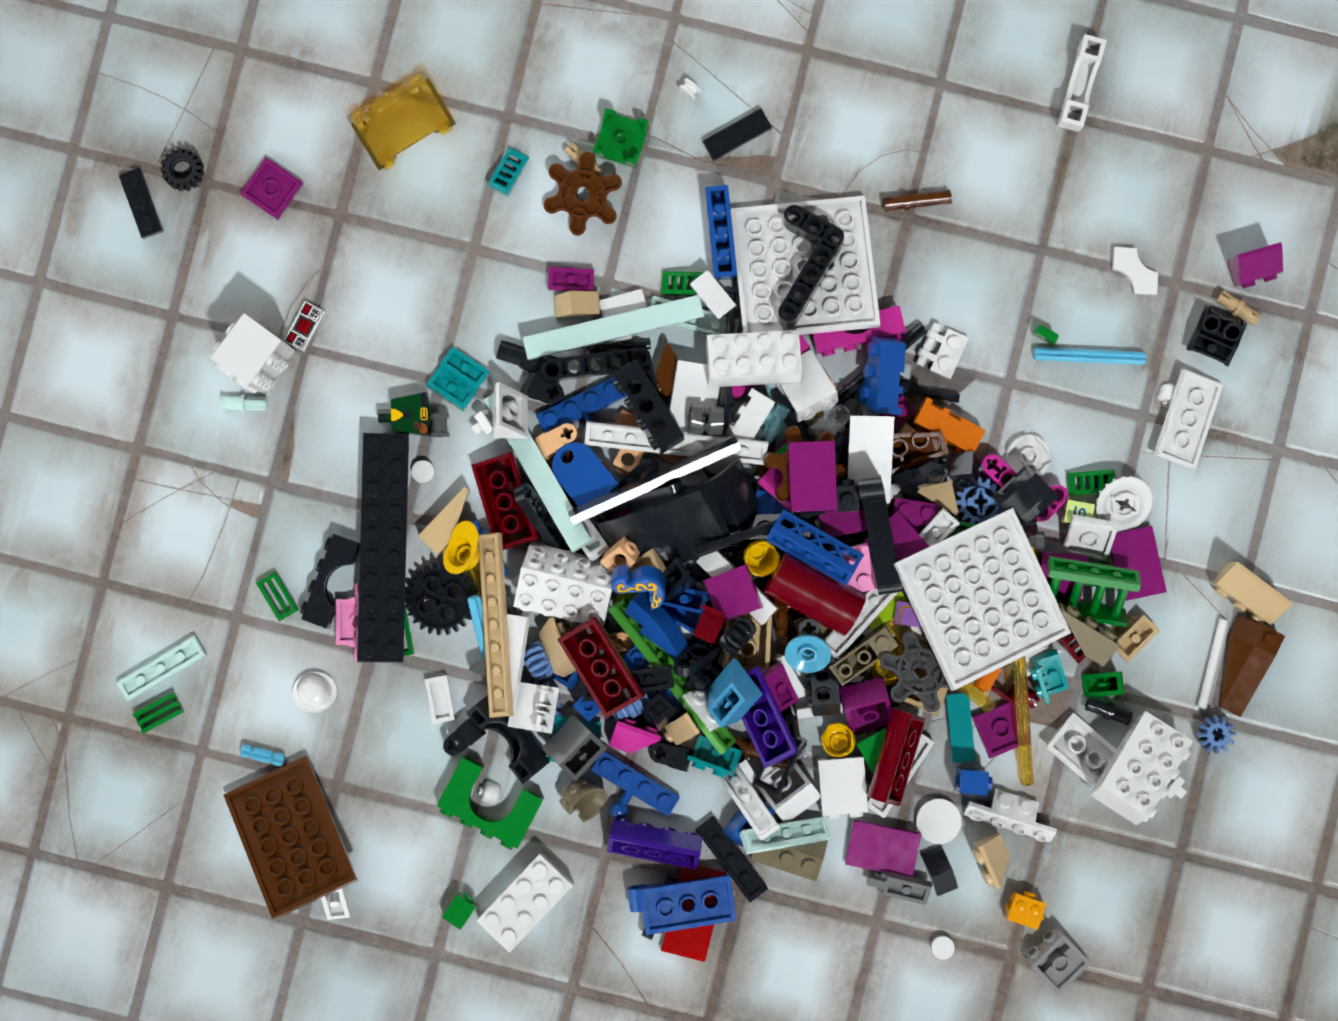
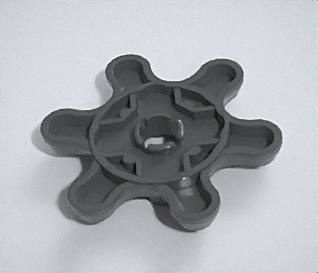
M906 632L902 636L904 653L901 656L886 653L880 658L881 667L893 672L898 678V684L891 690V698L895 702H903L909 695H916L921 699L923 707L927 712H936L940 708V701L937 697L938 690L940 688L951 689L933 650L923 648L914 632ZM921 668L925 673V677L919 679L914 669Z

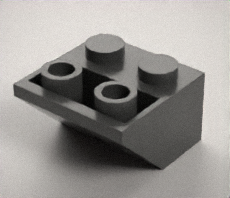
M574 715L541 747L574 781L607 749Z

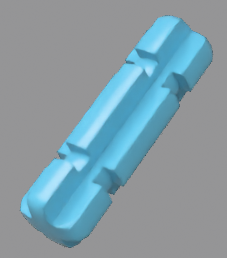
M247 744L242 745L240 750V756L252 757L253 760L265 763L272 762L273 765L283 766L285 761L284 754L278 752L274 754L273 751L258 747L253 748V746Z

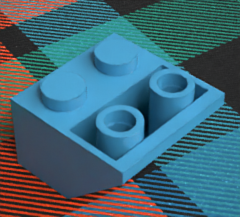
M736 658L732 659L712 682L708 690L707 710L720 728L738 722L762 696V692Z

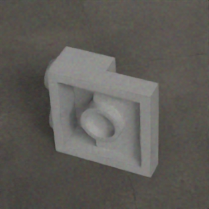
M1058 928L1047 931L1043 936V941L1038 946L1031 947L1027 951V957L1024 959L1058 995L1091 964Z

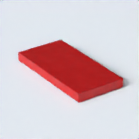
M697 865L696 870L682 867L678 882L727 875V872ZM709 895L705 898L704 904L707 907H712L716 904L717 899L714 895ZM685 899L682 903V909L691 910L694 906L692 899ZM715 924L665 932L661 951L705 962Z

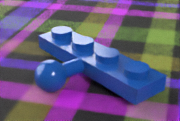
M614 377L536 414L544 433L562 424H573L581 419L584 420L585 425L587 421L594 422L592 414L625 399L626 397L623 392L618 393L612 384V381L615 380Z
M605 751L590 768L594 773L625 790L621 799L610 806V815L614 819L618 820L626 817L628 812L627 805L632 796H635L668 817L680 798L679 795Z

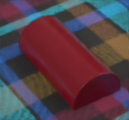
M512 451L472 464V470L491 533H502L503 551L539 540V533L514 498V488L524 484L515 452Z
M785 552L763 589V593L843 637L847 635L855 624L866 600L865 595L843 585Z
M597 615L557 639L605 718L645 696V693Z
M892 709L867 794L868 798L887 804L901 805L925 724V718Z

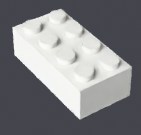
M799 330L707 335L706 354L709 388L797 383L801 381L803 373Z
M540 852L481 914L477 922L510 953L571 889L574 882L547 856Z

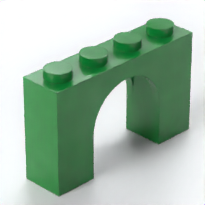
M463 756L437 804V807L441 808L439 812L450 818L453 815L460 818V823L472 829L475 826L481 829L480 834L489 839H492L493 836L501 840L500 844L510 850L513 847L518 849L544 798L524 788L512 811L506 817L499 820H488L481 817L472 806L471 792L484 766Z

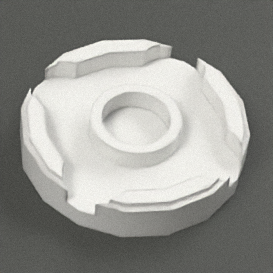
M1021 435L1008 446L1006 462L1016 473L1027 465L1041 476L1050 467L1051 449L1047 442L1039 436Z
M934 798L926 801L919 808L916 815V827L925 840L933 844H944L952 841L958 835L961 828V815L952 802Z

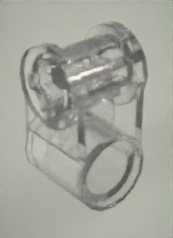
M836 405L816 419L806 430L815 440L825 431H830L835 436L836 432L848 422L850 412L844 405Z

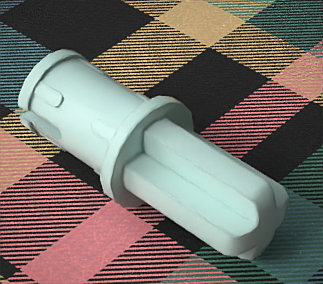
M242 394V397H221V410H241L245 413L246 410L265 411L267 408V399L265 397H246L244 394Z

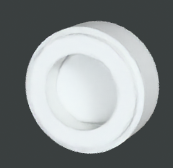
M421 460L413 465L411 473L417 482L428 483L433 479L435 470L431 463Z
M938 936L931 943V951L939 959H948L954 953V943L947 936Z

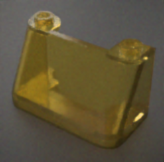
M424 71L415 73L347 116V120L379 171L381 169L387 170L394 166V161L397 158L396 155L433 132L436 134L441 133V135L447 134L453 129L452 126L456 124Z

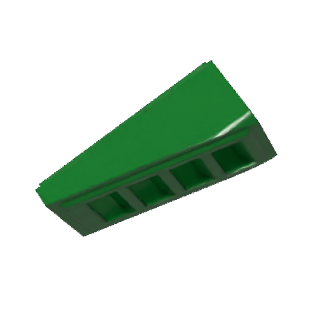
M663 271L661 294L696 296L697 294L692 287L691 290H686L687 278H692V283L704 272ZM669 277H673V289H668ZM678 277L682 278V289H677Z
M1115 470L1067 473L1068 496L1100 494L1099 491L1104 489L1103 475H1107V481L1110 484L1115 479ZM1088 476L1089 482L1088 490H1085L1084 477ZM1094 476H1098L1099 489H1095ZM1075 477H1079L1080 490H1076Z

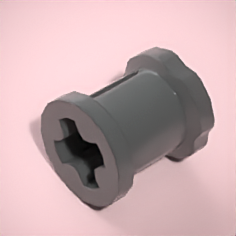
M429 414V418L432 419V432L429 433V437H450V433L447 432L449 414Z
M809 618L803 619L798 625L799 634L808 635L802 628L806 627V623L809 622L811 626L815 627V630L811 631V635L816 636L819 633V624Z

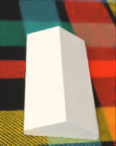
M1072 713L1057 729L1046 746L1050 752L1093 788L1117 750L1075 713Z

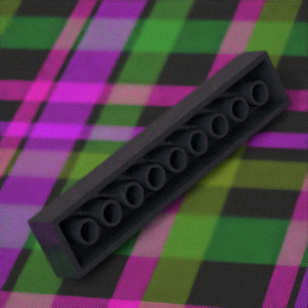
M363 433L357 663H403L409 434Z

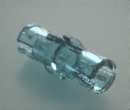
M777 403L770 419L766 420L764 431L759 438V441H768V450L777 433L782 431L781 426L790 412L788 407Z

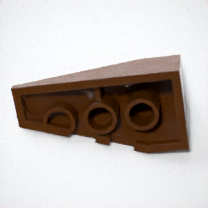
M941 431L894 433L891 474L948 454L943 433Z
M1237 616L1227 640L1228 649L1224 664L1225 672L1224 679L1222 680L1220 708L1238 717L1242 716L1273 662L1285 635L1252 620Z

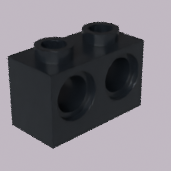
M828 664L818 672L806 674V686L811 688L812 693L807 694L808 708H813V716L841 715L839 681L829 668L832 664ZM819 679H826V681H823V682L818 681V680H819ZM820 699H828V701H825V702H822V701H819V700H820Z

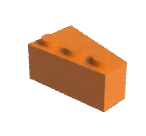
M927 397L920 405L911 423V426L915 427L914 430L917 432L941 431L946 446L948 444L954 447L955 453L974 451L975 453L986 430L963 417L960 418L950 413L951 410L945 407L941 408L933 404V400Z

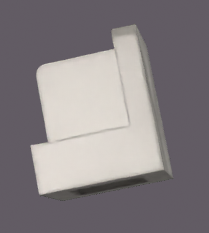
M746 757L738 765L751 784L754 782L761 760ZM773 767L765 768L762 776L773 770Z

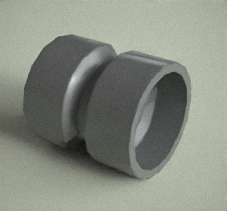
M690 405L688 414L689 434H702L706 431L707 435H722L724 425L723 407L709 406L706 409L704 405ZM702 417H706L705 423H702Z

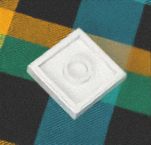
M1073 514L1062 546V553L1107 561L1118 530V523Z

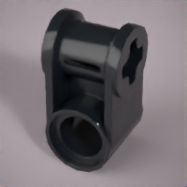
M528 371L520 389V392L529 398L542 401L551 406L563 402L565 398L561 385L556 382H545L540 378L539 374ZM557 390L559 396H554L551 399L549 392Z
M468 718L445 739L443 749L448 755L456 756L484 736L486 731H479L471 719ZM449 740L459 741L458 751L455 749L449 750Z
M658 741L649 746L648 753L650 758L656 763L688 772L690 760H687L688 755L692 756L694 750L681 745ZM659 746H662L665 754H660L659 758H656L653 749H658Z

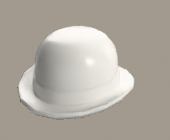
M311 672L301 676L295 682L292 689V699L295 705L303 712L311 714L327 710L337 697V685L333 678L321 672Z

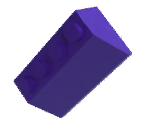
M758 666L748 671L747 674L762 692V696L741 719L764 768H767L796 755L798 748Z
M624 818L613 819L607 852L696 870L701 854L703 837L698 836L695 832L687 831L681 833L676 832L675 829L670 827L660 829L653 827L649 823L635 824Z

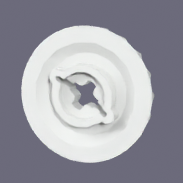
M1131 475L1129 477L1121 476L1119 479H1113V482L1110 484H1105V488L1103 491H1099L1100 496L1096 499L1097 505L1095 510L1097 518L1117 522V532L1129 531L1139 526L1147 518L1152 507V493L1149 487L1141 479ZM1116 500L1126 501L1129 506H1120Z

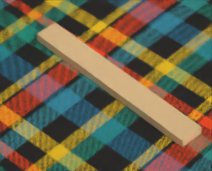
M502 533L479 535L478 545L480 550L479 561L489 718L514 716Z

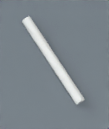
M1219 619L1197 706L1200 708H1207L1228 624L1227 620Z

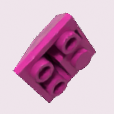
M624 717L623 720L618 719L609 746L627 753H633L660 741L661 734L650 725H645V728L636 725V720Z

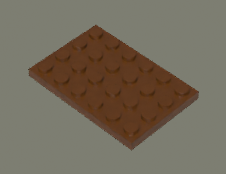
M307 756L223 795L273 920L358 881Z

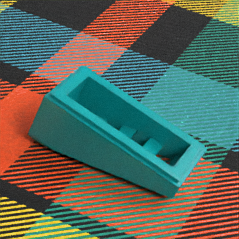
M509 147L489 180L488 187L509 197L529 157ZM512 155L521 160V163L518 164L510 160V156ZM506 163L517 168V170L514 172L505 167ZM504 171L512 175V178L509 179L501 175V172ZM498 178L507 182L508 185L504 186L498 183Z

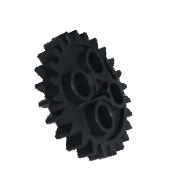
M436 562L432 563V569L425 565V573L417 570L416 574L419 578H410L414 585L406 586L411 591V594L405 595V598L410 599V603H407L405 607L412 608L408 616H416L413 623L421 622V630L428 627V634H432L436 629L438 636L442 634L443 629L446 635L451 634V628L458 632V624L466 627L467 624L464 619L472 620V616L469 614L468 597L478 593V590H471L475 581H467L470 574H451L445 569L443 562H441L440 568ZM432 578H436L439 581V588L436 591L430 587ZM454 585H457L461 591L457 598L451 594V588ZM423 591L434 595L443 594V598L459 602L460 606L458 607L449 602L440 603V599L426 596L423 594ZM426 599L432 603V609L429 612L423 609V602ZM446 607H450L453 610V617L451 619H447L444 616V609Z

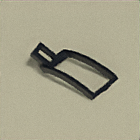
M795 715L783 718L789 731V724H792L793 731L791 736L794 742L799 745L798 753L792 756L778 787L776 788L760 780L765 769L762 762L754 778V784L777 796L781 794L789 773L807 745V739L799 736L798 718Z

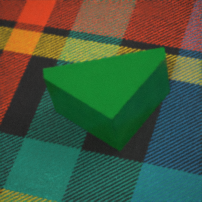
M1122 671L1082 675L1085 697L1125 694Z
M881 728L856 742L858 750L872 773H874L886 728Z

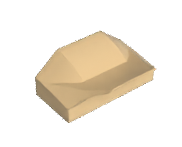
M1126 614V627L1112 626L1110 628L1116 633V638L1120 645L1116 652L1126 663L1160 631L1144 614L1139 616Z

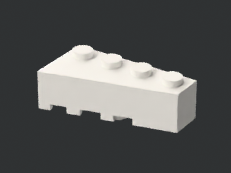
M752 388L723 436L758 440L763 433V430L760 429L764 421L769 423L776 412L772 410L775 402ZM718 460L704 466L703 469L717 476L732 461Z

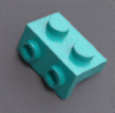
M1055 649L1031 657L1033 667H1030L1029 670L1033 681L1037 680L1038 684L1034 685L1038 698L1043 697L1045 703L1049 704L1048 695L1069 689L1059 653Z
M699 735L692 756L688 755L687 760L693 762V767L703 771L705 767L713 769L712 774L725 779L726 774L734 776L743 751L730 747L725 753L720 755L707 737Z

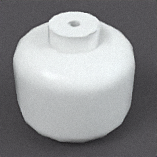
M1167 383L1160 387L1157 399L1162 402L1163 407L1169 408L1176 385Z
M485 781L482 786L478 787L477 795H480L479 799L482 803L495 805L500 800L502 789L498 783Z

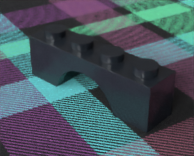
M333 534L332 538H327L324 550H327L324 559L320 558L316 567V571H318L316 580L312 579L308 588V592L311 593L308 602L304 601L300 609V614H303L302 620L330 629L336 613V605L330 600L327 585L329 578L338 568L354 565L360 549V543L337 534Z
M488 695L466 712L479 731L492 730L506 739L511 749V761L508 767L522 784L550 763L545 753L537 746L525 729L508 727L509 716L489 718Z

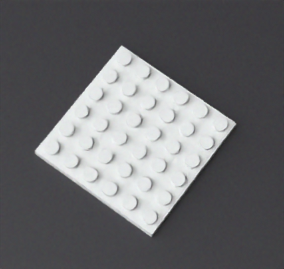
M865 196L730 208L743 333L799 330V335L880 327ZM790 205H798L842 229L844 242L841 251L798 323L792 328H784L778 322L779 307L816 247L811 242L788 231L784 226L785 209ZM791 215L788 217V219L793 222L798 221L800 219L796 215ZM810 226L808 230L817 232L819 228L817 226ZM832 236L828 238V241L837 243L839 239ZM820 255L817 257V260L820 262H825L828 260V258L824 255ZM808 274L805 276V278L809 281H814L817 279V277L814 274ZM796 293L794 295L798 300L806 297L803 293ZM792 312L782 314L787 319L794 317Z
M1013 508L894 563L899 579L951 691L1071 633Z

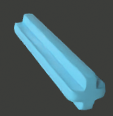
M473 595L468 597V604L481 657L486 659L482 599L479 595Z

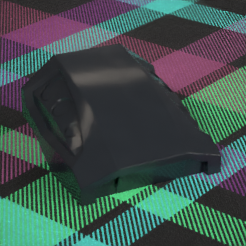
M1205 305L1186 350L1195 351L1210 357L1228 367L1239 346L1247 322L1225 310Z
M934 458L891 474V485L908 489L928 487L943 483L950 471L947 463L939 464L938 458Z
M1027 465L991 497L1005 511L1011 508L1014 509L1023 530L1058 499L1047 483Z

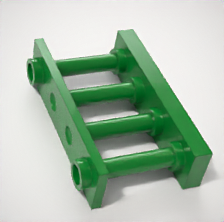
M1049 556L1047 567L1048 577L1052 578L1050 588L1058 605L1060 603L1067 607L1072 605L1080 611V615L1085 618L1090 616L1099 623L1127 626L1126 609L1122 608L1128 591L1139 592L1141 580L1139 571ZM1061 580L1074 581L1069 600L1056 598ZM1084 583L1097 585L1091 603L1078 601ZM1106 587L1119 589L1113 607L1100 605Z

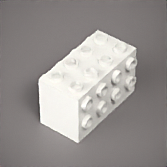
M243 313L236 324L232 323L225 333L227 336L223 342H218L211 352L213 354L211 359L216 362L214 367L233 378L232 380L254 394L257 391L264 394L265 391L269 392L276 383L274 379L279 372L282 374L289 366L288 360L295 350Z
M530 542L521 567L513 607L520 608L523 611L541 613L547 617L562 618L568 622L583 623L597 615L604 626L613 593L611 588L612 574L600 563V558L591 562L587 555Z
M1145 711L1133 721L1090 796L1135 825L1143 821L1146 822L1149 817L1153 818L1159 807L1156 804L1158 801L1164 799L1170 789L1167 785L1172 779L1175 780L1180 773L1181 768L1178 766L1190 756L1192 752L1190 746L1193 741Z

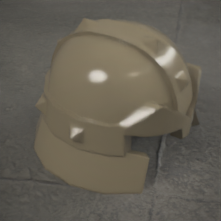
M579 777L576 781L571 780L565 785L559 802L569 815L580 810L581 813L578 817L584 823L591 820L603 809L607 801V793L604 789L597 786V782L591 781L589 777Z

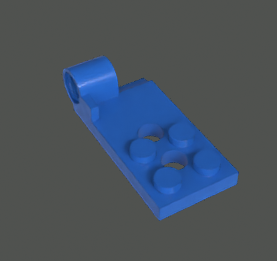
M730 874L663 885L661 883L651 885L639 884L627 888L630 912H643L646 935L737 921ZM709 895H714L717 899L716 904L712 907H707L704 904L705 898ZM685 899H692L694 901V906L691 910L682 909V903Z

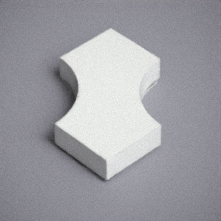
M1114 247L1112 270L1122 273L1128 278L1132 285L1133 294L1156 296L1158 272L1149 270L1141 263L1137 248Z

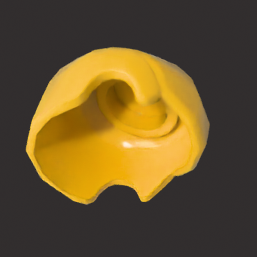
M758 539L746 547L743 560L745 565H748L751 574L766 577L772 575L780 562V555L773 544L765 539Z
M839 722L829 724L821 736L823 749L829 756L835 758L848 756L856 744L855 733L852 729Z

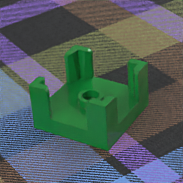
M605 108L602 127L598 140L595 142L593 154L597 158L637 169L649 128V120L638 118V121L619 116L616 111Z

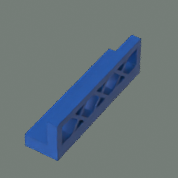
M784 509L766 539L767 542L845 586L849 583L864 556L859 551ZM784 518L791 522L794 528L788 529L780 523ZM802 532L811 533L814 539L808 540L804 538ZM828 543L832 545L834 551L829 552L825 550L822 544ZM842 555H849L855 558L856 561L852 565L846 562Z

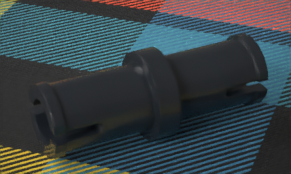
M1089 697L1085 704L1086 711L1101 715L1105 720L1112 719L1126 726L1132 720L1133 712L1115 707L1114 703L1108 702L1107 704Z

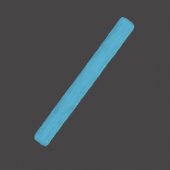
M1036 347L1034 349V359L1144 365L1146 363V353Z

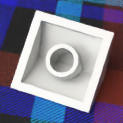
M500 382L496 383L492 396L493 438L527 439L528 396Z

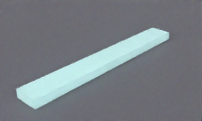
M696 295L522 337L527 359L532 360L704 318L700 298Z
M492 394L485 398L484 401L493 415ZM529 431L527 439L506 438L572 553L593 542L581 522L572 525L568 511L572 510L573 507Z

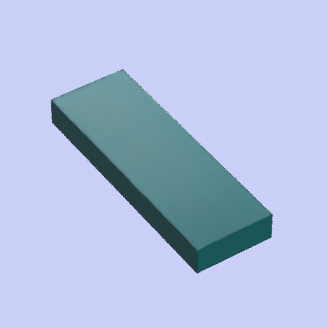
M969 693L948 694L945 697L952 763L976 761Z

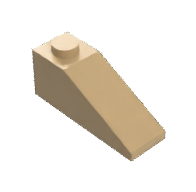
M466 487L418 535L437 555L445 553L455 526L461 521L470 492Z
M685 711L665 726L666 731L663 732L670 744L675 742L676 745H679L700 733V730L688 712Z

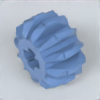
M534 641L528 644L525 649L524 664L532 676L537 680H541L553 675L554 671L542 641Z
M1213 715L1212 721L1205 717L1204 722L1206 726L1198 724V728L1203 730L1202 733H1196L1197 737H1203L1198 744L1200 746L1206 745L1205 751L1207 752L1213 749L1215 754H1219L1220 748L1225 752L1228 751L1226 743L1233 745L1234 741L1229 738L1230 736H1236V732L1229 731L1233 728V723L1226 724L1227 718L1222 717L1219 720L1218 715ZM1213 730L1220 734L1219 738H1214Z

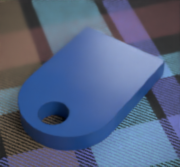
M566 444L556 452L553 458L552 470L555 478L578 506L617 490L621 486L594 451L584 444ZM569 451L573 452V460L570 463H565L563 461L564 454Z

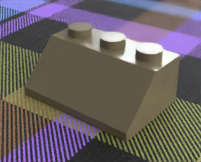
M773 817L777 824L784 823L781 819ZM828 840L752 853L750 859L809 880L817 881Z

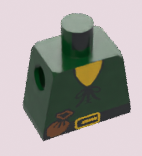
M423 392L391 399V409L378 410V422L391 423V429L394 433L429 437V394Z

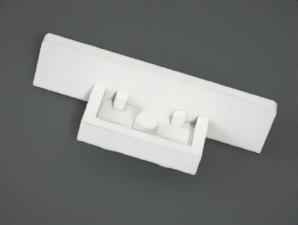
M995 789L993 792L990 808L969 802L964 810V815L974 821L987 822L996 828H1006L1019 835L1034 837L1041 842H1051L1057 833V829L1035 822L1039 802Z

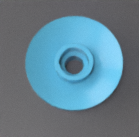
M801 635L795 637L787 644L785 658L793 669L803 673H814L828 665L831 659V650L823 639L813 635Z

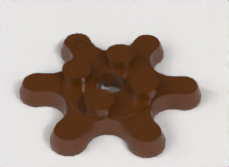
M591 152L581 154L579 166L574 171H568L563 165L555 163L550 166L548 172L549 176L558 183L559 191L555 196L549 197L544 201V209L550 214L566 211L571 218L570 232L576 236H580L585 232L586 222L590 217H598L605 224H612L617 219L616 211L607 204L606 198L610 192L620 189L622 179L617 174H610L607 177L597 175L595 172L596 157ZM581 187H585L590 194L586 200H582L578 196V190Z
M792 425L785 430L784 434L788 443L809 442L803 438L799 427ZM825 431L813 442L835 441V436L830 431ZM788 448L781 454L775 452L766 453L763 457L764 466L780 471L783 477L781 484L775 490V495L778 500L787 501L790 499ZM836 463V480L844 479L847 476V468L841 463Z

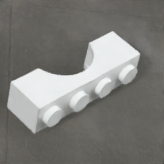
M1087 34L1080 40L1058 127L1076 132L1083 128L1089 108L1091 89L1107 40Z

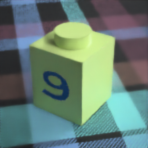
M1066 500L1063 506L1061 523L1070 525L1073 514L1097 518L1096 510H1094L1095 504Z

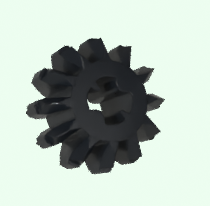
M740 616L721 636L718 644L732 656L737 655L756 633L757 628L749 619Z

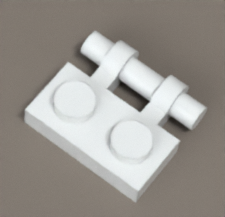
M933 323L931 329L925 335L927 338L923 348H920L917 353L919 357L915 364L924 367L927 360L933 362L929 371L950 380L969 338L950 329H947L945 336H941L939 331L942 326ZM935 342L941 344L936 355L931 353Z

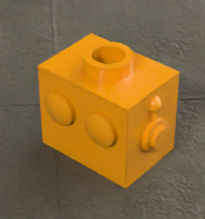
M1013 891L1010 901L1007 902L1005 907L1007 909L1005 918L1038 930L1041 921L1044 920L1046 903L1038 900V895L1024 891V894Z

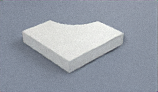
M642 289L600 300L603 318L647 307ZM632 335L610 340V344L630 340Z

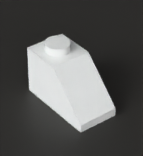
M347 886L321 898L327 920L350 917Z

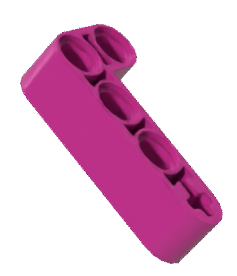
M988 455L980 461L981 472L992 483H997L999 489L1004 486L1002 483L1004 475L1013 477L1017 474L997 455ZM986 461H995L994 467L998 471L1003 468L1004 471L996 478L994 475L998 472L995 469L988 470L986 468L988 466ZM1062 485L1050 487L1052 490L1057 489L1060 491L1061 499L1058 502L1054 501L1046 509L1045 517H1037L1034 520L1035 522L1047 521L1066 502L1068 492Z

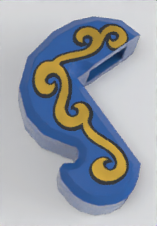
M622 565L616 567L612 572L611 588L617 594L649 592L651 609L654 610L664 603L666 580L663 573L655 567L641 566L630 572L629 566Z

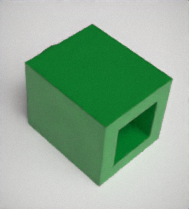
M458 892L442 918L461 930L478 904L474 902L475 898L470 894Z

